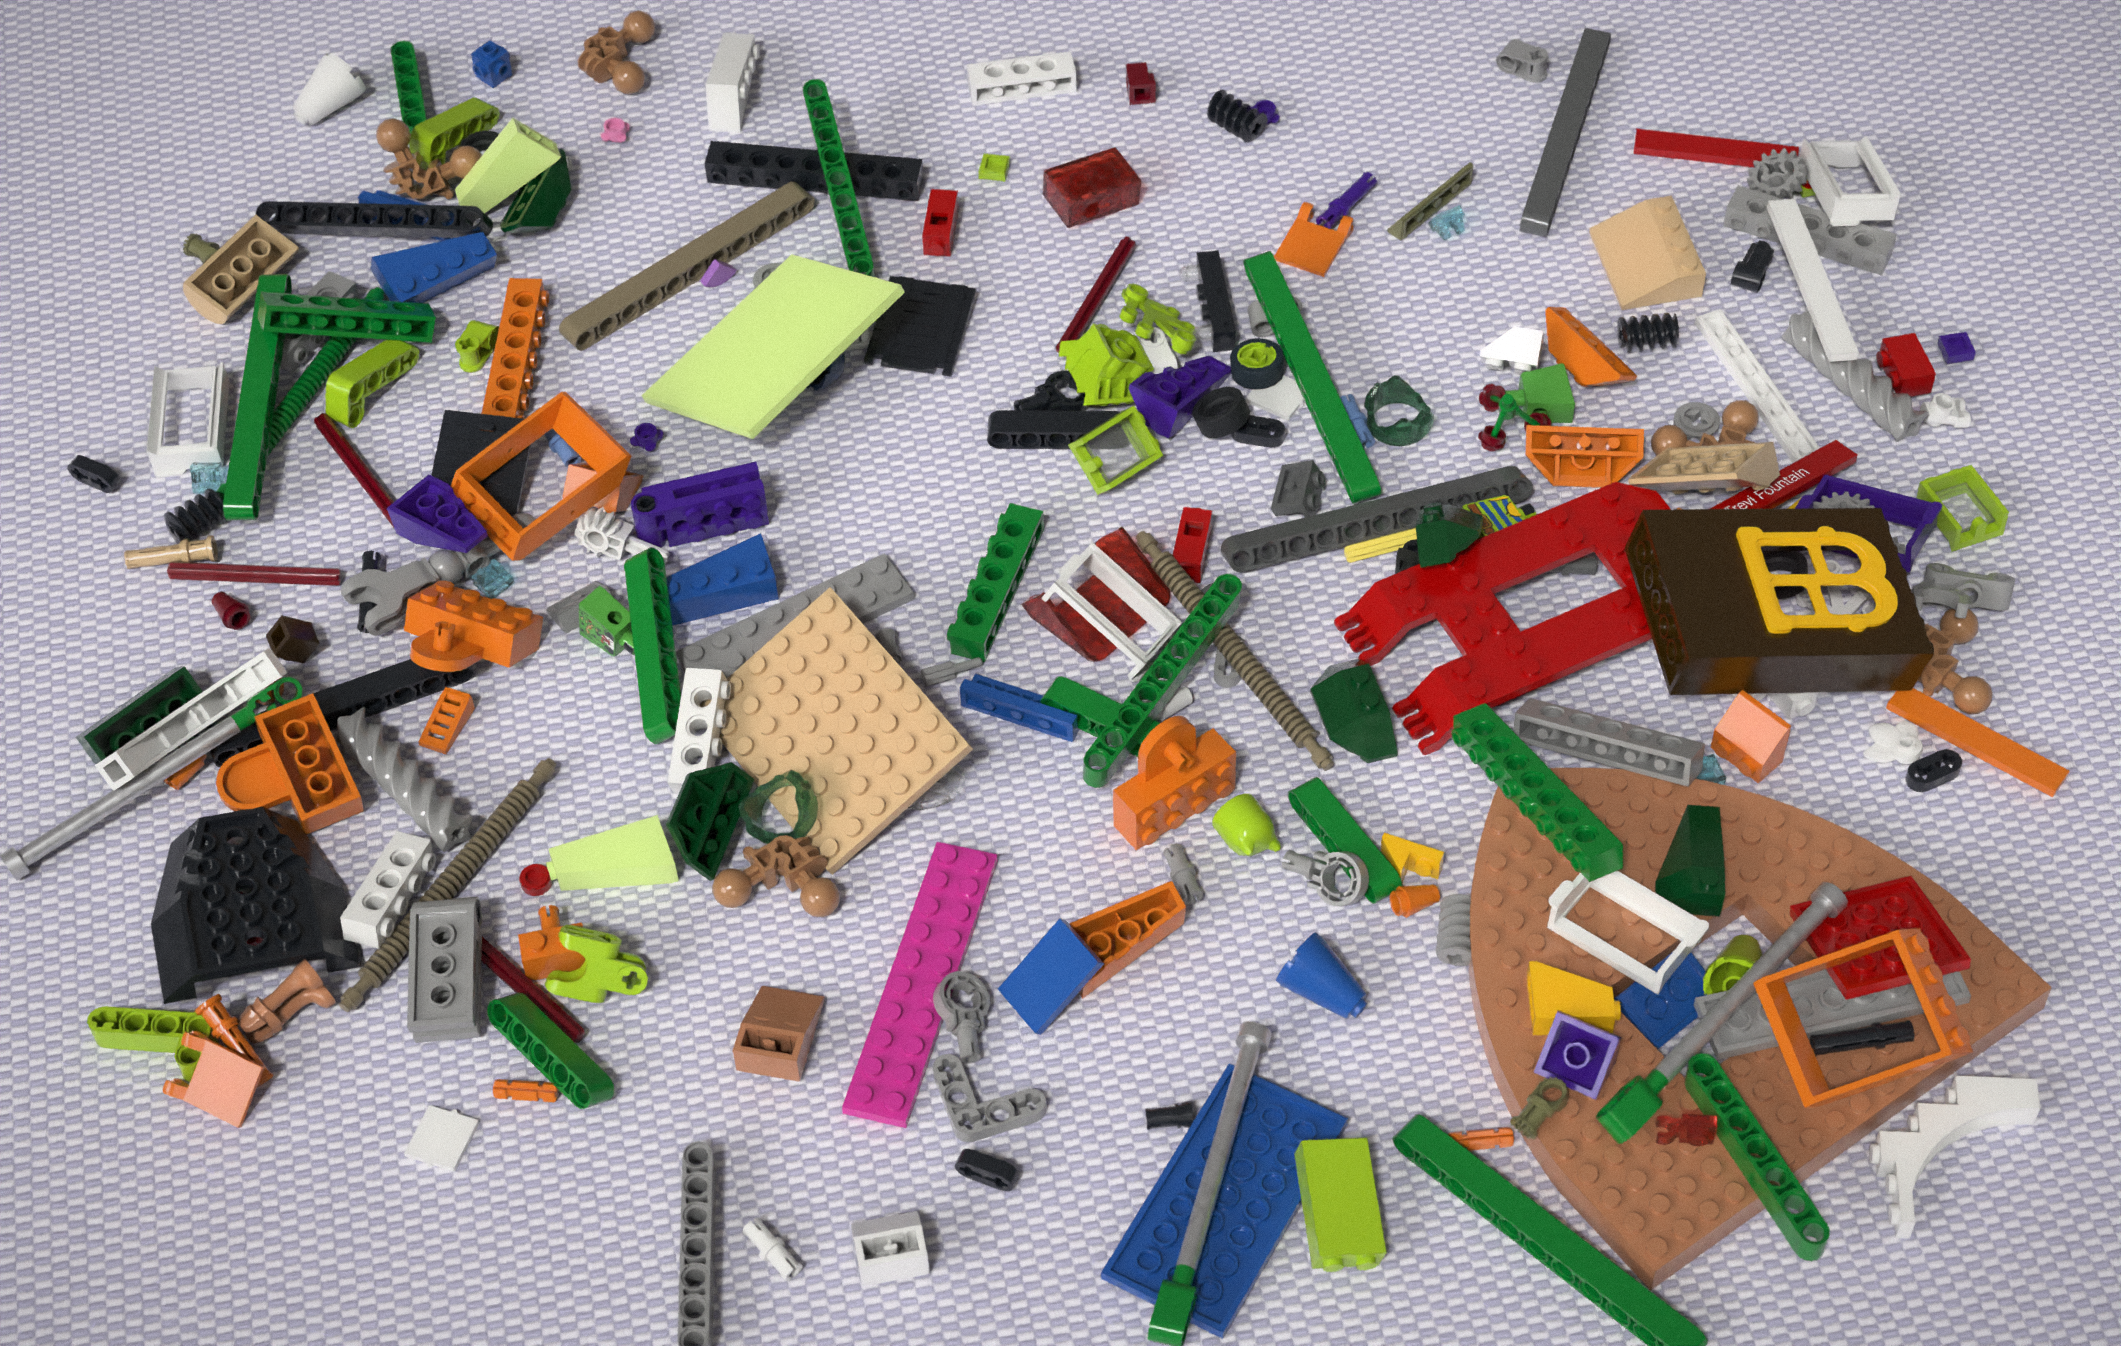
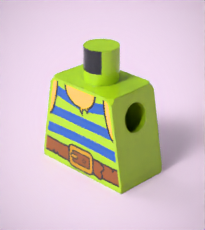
M1506 495L1462 506V509L1483 516L1482 530L1478 539L1536 515L1535 509L1530 503L1517 508L1510 497Z

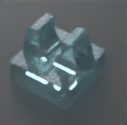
M1459 205L1436 215L1428 224L1432 232L1436 231L1446 241L1452 237L1449 227L1455 230L1457 236L1464 232L1465 228L1462 217L1465 214Z
M200 462L190 465L193 494H204V491L208 488L216 491L224 483L221 462Z
M496 559L491 560L488 566L478 569L477 573L471 576L473 584L490 599H494L514 585L513 577Z

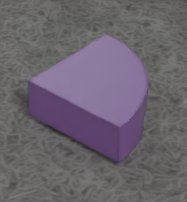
M714 259L700 282L705 287H716L728 281L737 270L731 264Z

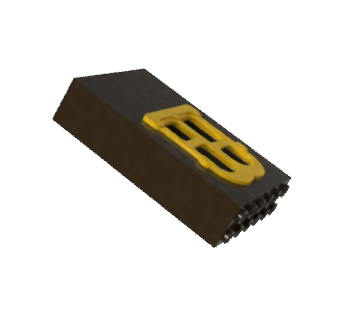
M1881 508L1642 510L1625 546L1626 555L1669 695L1738 694L1742 690L1748 694L1912 690L1934 655V647L1927 636L1924 619L1919 614L1915 594L1911 592L1906 570L1902 567L1897 545L1892 540L1889 523L1885 520ZM1852 550L1858 555L1861 567L1855 573H1831L1828 570L1822 551ZM1762 551H1808L1816 573L1772 574L1767 569ZM1839 585L1859 586L1872 595L1875 608L1872 612L1866 614H1831L1827 609L1820 587ZM1774 587H1805L1815 614H1784Z

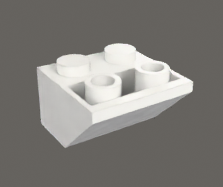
M1513 327L1481 350L1480 358L1482 363H1485L1488 369L1503 371L1504 366L1511 367L1518 374L1539 369L1544 341L1543 331Z
M918 1211L851 1223L862 1287L930 1274L927 1250Z

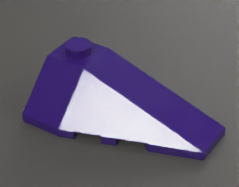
M1209 355L1187 361L1184 367L1178 369L1169 366L1165 367L1163 372L1159 374H1154L1152 371L1144 373L1130 383L1128 389L1138 411L1145 419V425L1154 430L1158 435L1169 439L1193 417V408L1198 400L1207 393L1218 389L1231 375V367Z
M430 474L387 507L396 534L415 544L468 553L488 536L487 531L476 517L469 513L463 501L457 498L450 485Z

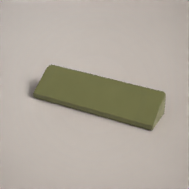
M1469 162L1390 226L1387 232L1399 240L1411 234L1472 184L1473 163Z

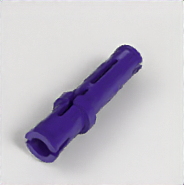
M1364 172L1339 198L1333 199L1329 203L1328 209L1316 218L1317 225L1326 220L1323 227L1331 229L1339 219H1342L1344 215L1347 216L1349 210L1376 186L1377 180L1375 177L1369 183L1367 182L1373 174Z

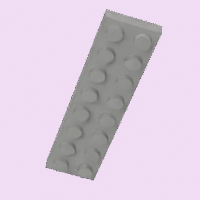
M884 553L676 651V659L684 673L686 668L722 670L727 679L829 587L835 591L863 624L914 600V594Z
M1826 969L1785 983L1808 1039H1810V1035L1852 1030L1870 1026L1872 1023H1883L1924 1013L1912 983L1848 1000L1844 998ZM1960 971L1943 975L1942 981L1948 995L1952 997L1956 1006L1969 1003L1971 994ZM1728 991L1696 997L1694 1007L1699 1019L1701 1020ZM1757 991L1709 1040L1717 1060L1779 1046Z

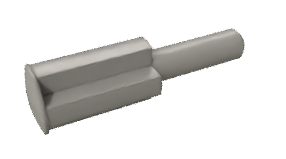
M978 657L952 665L951 661L921 669L922 681L927 687L956 678L955 673L979 667L982 665V660Z

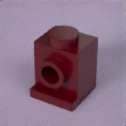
M1147 62L1126 64V88L1129 105L1156 103V82L1153 72L1148 73Z

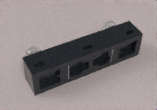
M1219 250L1197 252L1196 264L1185 265L1179 271L1180 278L1183 281L1199 282V284H1196L1197 300L1203 301V304L1200 305L1201 320L1207 321V325L1194 327L1192 334L1196 337V342L1211 341L1213 352L1231 351L1235 347L1236 330Z

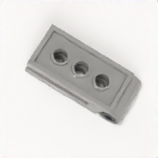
M479 897L413 902L409 929L407 1028L410 1033L413 1032L415 1043L480 1037L482 933L480 928L482 926V910Z

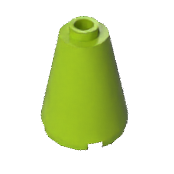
M1738 935L1732 938L1705 971L1703 978L1704 993L1710 995L1730 990L1763 955L1759 942L1749 935Z

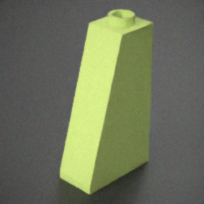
M512 118L456 187L455 192L458 204L460 206H475L486 213L556 163L561 158L557 144Z
M658 815L548 849L551 861L546 862L551 881L557 879L561 891L668 884L679 881L676 865Z

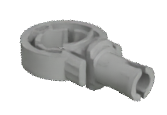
M1288 850L1285 853L1283 859L1290 862H1282L1283 869L1304 875L1307 880H1313L1307 882V887L1316 890L1320 898L1329 905H1352L1362 899L1367 891L1369 875L1366 865L1354 853L1340 851L1327 854L1318 851L1313 856L1316 859L1298 854L1292 850ZM1340 864L1344 867H1353L1349 870L1351 875L1349 889L1344 893L1337 891L1333 880L1334 871ZM1350 896V897H1349L1348 899H1346V900H1340V899L1337 898V897Z
M963 971L952 972L945 976L936 986L933 994V1003L939 1016L946 1021L947 1031H952V1034L958 1039L960 1061L965 1063L967 1057L968 1063H974L981 1059L977 1034L985 1029L984 1016L990 1007V996L985 985L976 976ZM948 984L949 987L944 991L945 985ZM951 990H963L968 995L973 992L975 994L971 998L973 1008L968 1009L959 1004L956 1005L951 1000Z

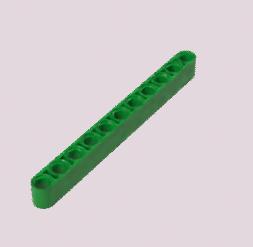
M1267 251L1244 259L1243 264L1246 275L1273 334L1283 350L1285 360L1352 504L1381 495L1378 478L1272 252Z
M266 274L259 276L223 500L224 517L227 521L257 520L259 515L286 333L263 332L257 317L261 292L292 294V281L289 274Z
M1414 1115L1393 1136V1143L1401 1154L1647 1346H1706L1708 1344L1706 1336L1698 1327L1424 1116Z

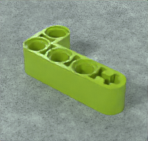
M473 97L416 125L411 132L409 149L411 153L419 151L423 159L420 168L427 170L430 162L438 158L441 164L446 163V151L460 145L461 141L470 134L478 131H488L493 128L499 119V109Z
M385 340L334 371L326 382V414L329 418L347 427H357L364 416L365 398L412 369L418 361L419 349L405 341Z
M104 1006L94 1009L87 1018V1024L96 1043L102 1048L175 1053L174 1058L183 1078L187 1082L191 1081L202 1052L183 1046L181 1044L183 1034L197 1030L219 1044V1039L217 1040L211 1035L213 1030L203 1016L197 1015L194 1012Z

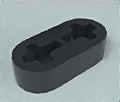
M1249 415L1245 424L1237 431L1231 433V436L1239 443L1275 448L1283 444L1285 440V426L1276 419Z
M77 455L67 466L69 473L76 480L105 493H111L121 482L119 475L112 468L82 455Z
M1944 749L1910 764L1905 782L1911 790L1916 792H1926L1958 777L1962 766V758L1953 750Z
M963 1149L954 1166L958 1173L968 1179L1007 1192L1012 1191L1020 1175L1019 1171L1010 1163L972 1149Z

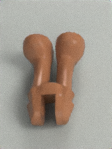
M303 960L295 966L292 973L269 996L263 1000L257 997L253 1005H248L239 1016L238 1023L241 1030L246 1032V1037L253 1044H256L281 1031L282 1026L303 1006L315 1003L326 1009L334 1005L336 1001L323 985V981L306 960Z

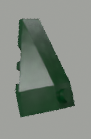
M1687 805L1655 881L1656 894L1692 915L1720 917L1725 899V863L1720 807Z

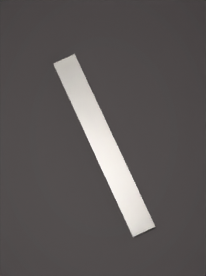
M1796 199L1768 201L1767 210L1829 362L1857 360L1859 351Z
M1719 309L1697 316L1695 325L1749 402L1758 410L1759 416L1792 463L1820 448L1723 311Z

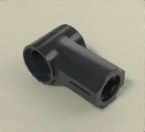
M1759 240L1751 244L1743 261H1738L1731 278V285L1755 293L1760 291L1766 275V269L1774 255V250L1769 246V243Z

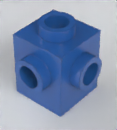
M489 40L471 53L472 68L475 76L493 89L513 75L510 54L505 47Z

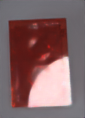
M1116 147L1046 169L1043 173L1042 195L1067 228L1139 205L1141 179Z

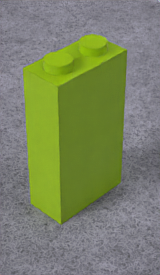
M1368 1139L1302 1140L1294 1156L1312 1269L1323 1268L1325 1272H1336L1344 1267H1357L1358 1270L1374 1269L1386 1255V1247Z

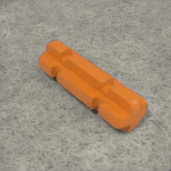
M497 1079L493 1084V1094L496 1099H508L509 1096H512V1100L539 1101V1098H541L543 1102H555L558 1097V1089L551 1082H544L543 1085H539L537 1081L513 1080L512 1083H509L507 1079Z
M1510 1127L1498 1128V1131L1495 1132L1492 1128L1466 1131V1134H1462V1131L1448 1133L1451 1138L1464 1148H1467L1468 1151L1494 1149L1495 1145H1499V1148L1511 1147L1514 1143V1135Z

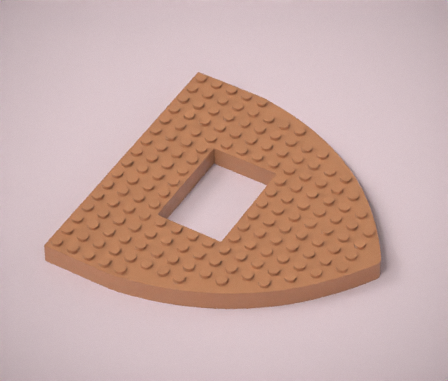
M1549 768L1623 843V868L1618 871L1654 893L1655 881L1687 805L1720 807L1725 863V899L1720 917L1693 915L1709 923V928L1701 938L1700 943L1744 915L1774 944L1794 923L1790 916V905L1810 901L1811 894L1823 882H1829L1837 886L1842 892H1847L1912 876L1970 956V969L1962 970L1960 973L1971 994L1969 1003L1956 1006L1958 1018L1970 1037L1969 1043L1973 1052L1968 1055L1823 1106L1805 1108L1779 1046L1729 1057L1719 1064L1799 1183L1806 1180L2044 1009L2052 987L1958 899L1898 857L1841 826L1780 801L1706 780L1695 779L1687 787L1624 769ZM1498 786L1480 839L1473 875L1469 913V949H1471V958L1468 971L1473 1009L1484 1051L1496 1085L1511 1117L1520 1114L1528 1103V1096L1545 1079V1077L1534 1073L1548 1035H1532L1526 981L1529 961H1537L1610 986L1613 989L1614 998L1635 981L1547 928L1551 906L1548 903L1549 897L1563 881L1573 882L1580 872L1574 870L1571 862L1562 853L1560 854L1556 851L1553 843L1545 835L1539 833L1536 825L1528 817H1524L1521 814L1519 807L1511 799H1507L1502 789ZM1591 887L1565 916L1568 920L1650 969L1675 950L1682 942ZM1806 939L1788 957L1795 966L1818 958ZM1621 1013L1620 1020L1615 1021L1613 1034L1621 1037L1616 1063L1598 1098L1595 1100L1566 1087L1569 1095L1566 1107L1555 1112L1551 1118L1547 1117L1537 1130L1538 1136L1535 1140L1528 1139L1523 1135L1522 1137L1550 1181L1562 1196L1651 1291L1760 1213L1765 1207L1686 1090L1684 1085L1685 1077L1680 1072L1658 1094V1097L1663 1101L1661 1107L1624 1143L1617 1144L1595 1118L1603 1106L1628 1081L1639 1075L1645 1079L1665 1058ZM1925 1013L1881 1023L1885 1025L1910 1020L1915 1035L1913 1042L1886 1045L1884 1049L1879 1050L1875 1047L1816 1056L1829 1090L1940 1052L1941 1050ZM1550 1088L1545 1091L1543 1098L1554 1102L1561 1098L1562 1092L1557 1088ZM1714 1100L1717 1103H1724L1721 1100ZM1735 1126L1732 1127V1128H1734V1129H1736V1130H1740V1131L1743 1130V1129H1741V1128H1739V1127H1735ZM1753 1153L1750 1154L1753 1157L1761 1158L1760 1155ZM1768 1181L1769 1183H1771V1184H1773V1185H1777V1186L1780 1185L1779 1183H1777V1182H1775V1181Z

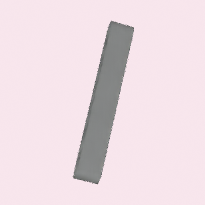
M700 1141L687 1145L682 1155L678 1303L679 1346H692L694 1344L713 1346L716 1167L711 1147L705 1142ZM697 1161H705L701 1165H694ZM696 1191H705L700 1195H693V1193ZM695 1221H704L700 1225H692ZM695 1251H704L698 1256L691 1255ZM697 1281L703 1282V1284L698 1287L690 1286L692 1283ZM693 1313H703L698 1318H689Z

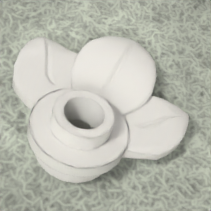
M1904 720L1896 726L1889 723L1874 724L1869 727V734L1875 743L1863 752V756L1880 763L1897 760L1902 764H1912L1919 760L1923 752V744L1918 739L1919 731L1915 725Z

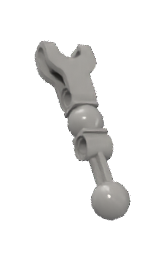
M526 513L512 515L523 529L536 520L532 515ZM487 538L468 553L444 549L436 551L429 557V560L424 557L420 561H413L391 572L367 569L347 579L342 585L341 595L352 605L367 601L376 603L377 605L369 610L365 616V628L373 636L381 635L400 625L404 612L407 609L409 597L437 581L444 580L456 584L462 575L466 579L470 575L481 573L490 564L489 556L502 550L490 538Z

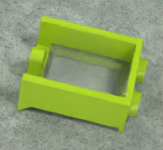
M1135 406L1121 411L1084 436L1068 444L1097 495L1114 488L1163 456L1158 440L1151 435L1145 425L1143 415L1137 411Z
M1972 465L1959 469L1956 468L1935 477H1929L1919 483L1917 499L1928 502L1936 501L1942 504V510L1937 516V527L1949 541L1952 552L2004 534L2009 511Z

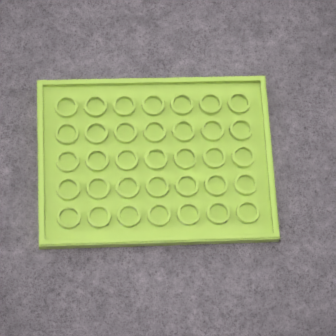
M791 254L641 396L645 403L754 439L905 292L900 284Z

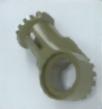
M191 233L190 236H187L188 240L185 239L186 244H183L185 247L182 248L185 255L195 256L204 264L220 249V246L215 242L203 240L201 235L197 233Z
M1549 1077V1079L1545 1078L1543 1082L1541 1081L1533 1093L1528 1096V1103L1520 1114L1512 1117L1510 1120L1511 1125L1518 1129L1519 1133L1523 1131L1522 1135L1526 1136V1138L1535 1140L1538 1136L1537 1130L1547 1117L1551 1118L1555 1112L1566 1107L1569 1095L1565 1083L1557 1077ZM1550 1088H1557L1562 1092L1561 1098L1554 1102L1545 1100L1543 1095Z

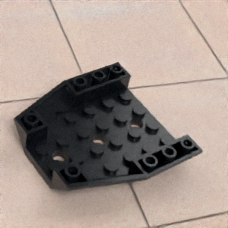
M264 807L206 816L197 819L170 844L151 920V930L164 1004L197 998L195 983L297 964L303 960L308 962L325 958L328 973L360 967L355 942L344 940L340 917L347 908L344 888L296 820ZM233 837H242L244 839L239 844H230L228 842ZM244 886L253 888L248 894L237 892L238 889ZM252 937H260L263 939V941L257 945H250L246 943Z

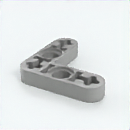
M944 1054L934 1061L933 1074L936 1086L954 1134L963 1142L978 1141L1038 1122L1046 1114V1098L1037 1089H1025L977 1104L960 1059L955 1055ZM949 1067L953 1071L954 1082L949 1083L947 1073L943 1071V1068ZM955 1092H962L966 1094L967 1099L961 1104H954L949 1100V1097ZM1032 1101L1037 1109L1031 1110L1029 1106H1026V1103ZM1014 1105L1017 1106V1111H1019L1017 1116H1015ZM999 1109L1009 1113V1117L1001 1122L991 1118V1114ZM982 1115H985V1126H983V1120H981ZM969 1121L973 1125V1129L968 1130L966 1126H963V1122Z

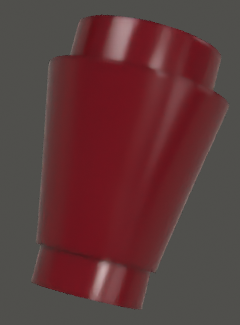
M218 592L213 596L212 605L225 627L239 630L248 624L250 613L246 604L225 592Z

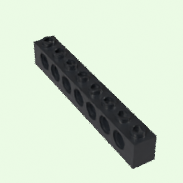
M720 141L710 142L704 163L707 183L779 189L789 182H796L808 192L828 193L817 150ZM844 152L855 196L919 201L924 180L922 159Z

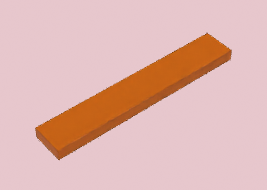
M1914 688L1912 690L1896 691L1887 703L1886 709L2051 797L2055 796L2070 772L2066 768Z

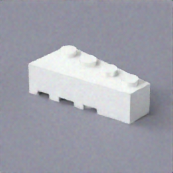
M723 33L706 81L709 131L741 132L752 74L755 72V60H759L760 55L759 44H755V34Z

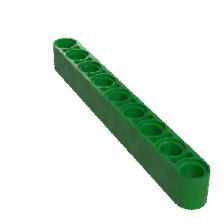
M811 79L804 84L803 95L847 267L850 271L857 273L865 272L864 275L876 278L827 86L822 80Z
M1223 574L1215 580L1088 749L1083 760V780L1088 786L1100 788L1111 780L1237 610L1242 590V583L1238 577L1232 574ZM1176 656H1180V657H1183V659H1178V658H1175V657H1176ZM1159 678H1165V679H1168V680L1162 681V680H1159ZM1142 700H1150L1152 702H1143ZM1126 722H1133V723H1135V724H1134V725H1129V724H1126ZM1110 744H1116V745H1119V746H1118V747H1111V746H1109V745H1110ZM1099 766V767H1102L1103 769L1096 770V769H1093V768H1091V767Z

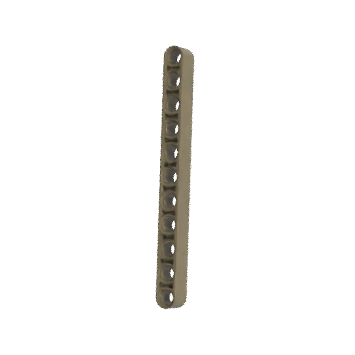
M796 182L787 183L568 315L560 323V334L579 351L591 347L701 280L714 259L728 263L806 216L815 205L814 197Z

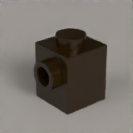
M283 615L266 634L269 646L275 656L286 661L304 664L320 644L311 622Z

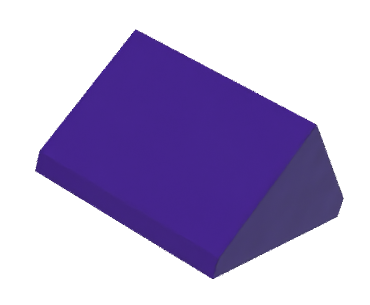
M1558 1010L1534 1073L1547 1079L1549 1077H1557L1565 1083L1566 1087L1596 1100L1616 1063L1621 1037Z

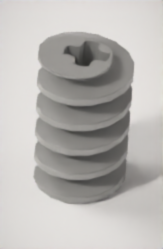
M1464 894L1448 895L1440 903L1436 955L1440 961L1446 964L1469 966L1471 949H1469L1471 896Z

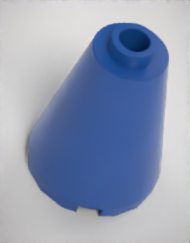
M1314 932L1296 950L1297 954L1293 959L1286 962L1279 972L1276 982L1293 993L1345 1019H1348L1351 1015L1357 1018L1368 1004L1364 1000L1367 993L1326 940Z

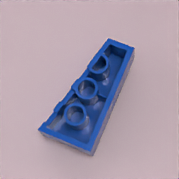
M761 533L666 577L672 626L779 599L776 577Z

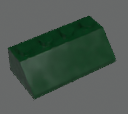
M185 666L175 667L76 736V739L91 760L98 764L203 691Z

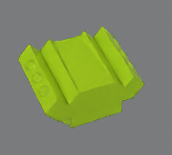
M1093 323L1079 340L1061 341L1058 357L1067 356L1065 370H1069L1076 382L1077 393L1085 392L1083 406H1107L1111 403L1113 405H1120L1123 402L1126 404L1134 403L1128 389L1130 383L1144 373L1154 370L1137 336L1125 330L1118 331L1104 324L1097 325Z

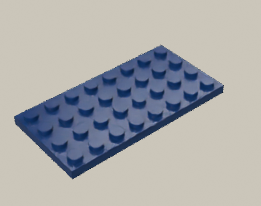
M1230 1063L1101 1272L1102 1280L1153 1305L1156 1303L1163 1279L1172 1280L1235 1067ZM1253 1074L1192 1286L1198 1287V1293L1190 1321L1191 1324L1221 1339L1224 1338L1302 1204L1294 1156L1302 1140L1340 1139L1347 1126L1348 1118Z

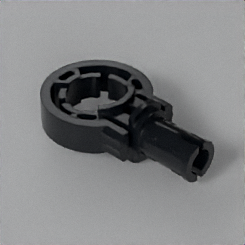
M1063 370L1048 376L1045 384L1036 386L1035 395L1014 401V410L1085 411L1089 405L1083 406L1085 392L1078 393L1079 396L1071 399L1057 391L1058 388H1064L1065 384L1068 383L1069 388H1073L1077 392L1076 382L1068 370Z

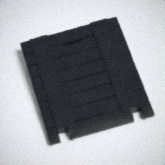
M890 276L889 282L900 284L905 293L876 320L863 363L873 365L875 359H881V367L935 374L936 368L943 369L942 376L952 377L977 293L976 288L917 280L902 276Z
M445 410L431 475L451 486L458 468L524 419ZM531 445L479 483L511 516L518 514Z

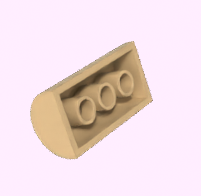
M255 215L183 282L184 294L199 314L213 323L223 324L257 292L259 276L276 274L298 253L299 247L259 216Z

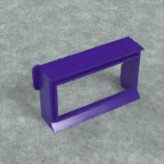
M1829 475L1823 476L1812 495L1802 496L1795 509L1813 508L1814 502L1821 503L1822 496L1832 498L1833 492H1836L1839 496L1843 495L1846 491L1849 492L1850 497L1860 494V500L1869 499L1870 506L1882 509L1885 520L1916 528L1906 545L1905 554L1898 553L1902 567L1909 573L1911 572L1914 560L1929 535L1937 527V516L1942 510L1940 502H1928ZM1852 550L1832 551L1859 559L1858 555Z

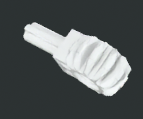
M592 507L584 515H581L577 521L574 535L579 538L578 545H584L587 548V553L593 551L597 557L604 554L607 557L610 556L621 560L626 551L636 555L653 547L661 553L665 564L669 559L670 553L667 550L633 537L635 525L627 523L622 519H616L614 511L607 513L604 507L598 510Z

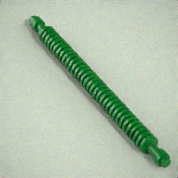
M376 287L371 289L364 299L384 300L385 293L381 288ZM331 336L292 386L291 390L288 391L287 395L275 408L267 457L357 341V338ZM222 483L215 491L223 499L226 483Z

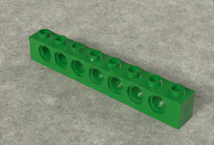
M1486 703L1453 716L1454 729L1452 730V738L1454 743L1458 747H1462L1469 755L1471 761L1483 769L1487 778L1491 782L1494 781L1502 789L1504 796L1507 799H1511L1519 807L1521 814L1524 817H1528L1536 825L1539 833L1545 835L1553 843L1556 851L1560 854L1562 853L1571 862L1576 872H1580L1591 882L1623 868V843Z

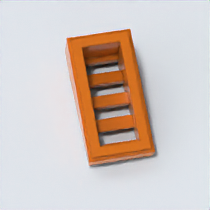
M445 687L418 741L419 746L447 754L475 710L472 696ZM449 713V714L455 715V717L453 718V717L447 716L446 714ZM443 724L449 726V729L441 727L439 725ZM435 733L444 736L445 738L444 740H441L432 736Z

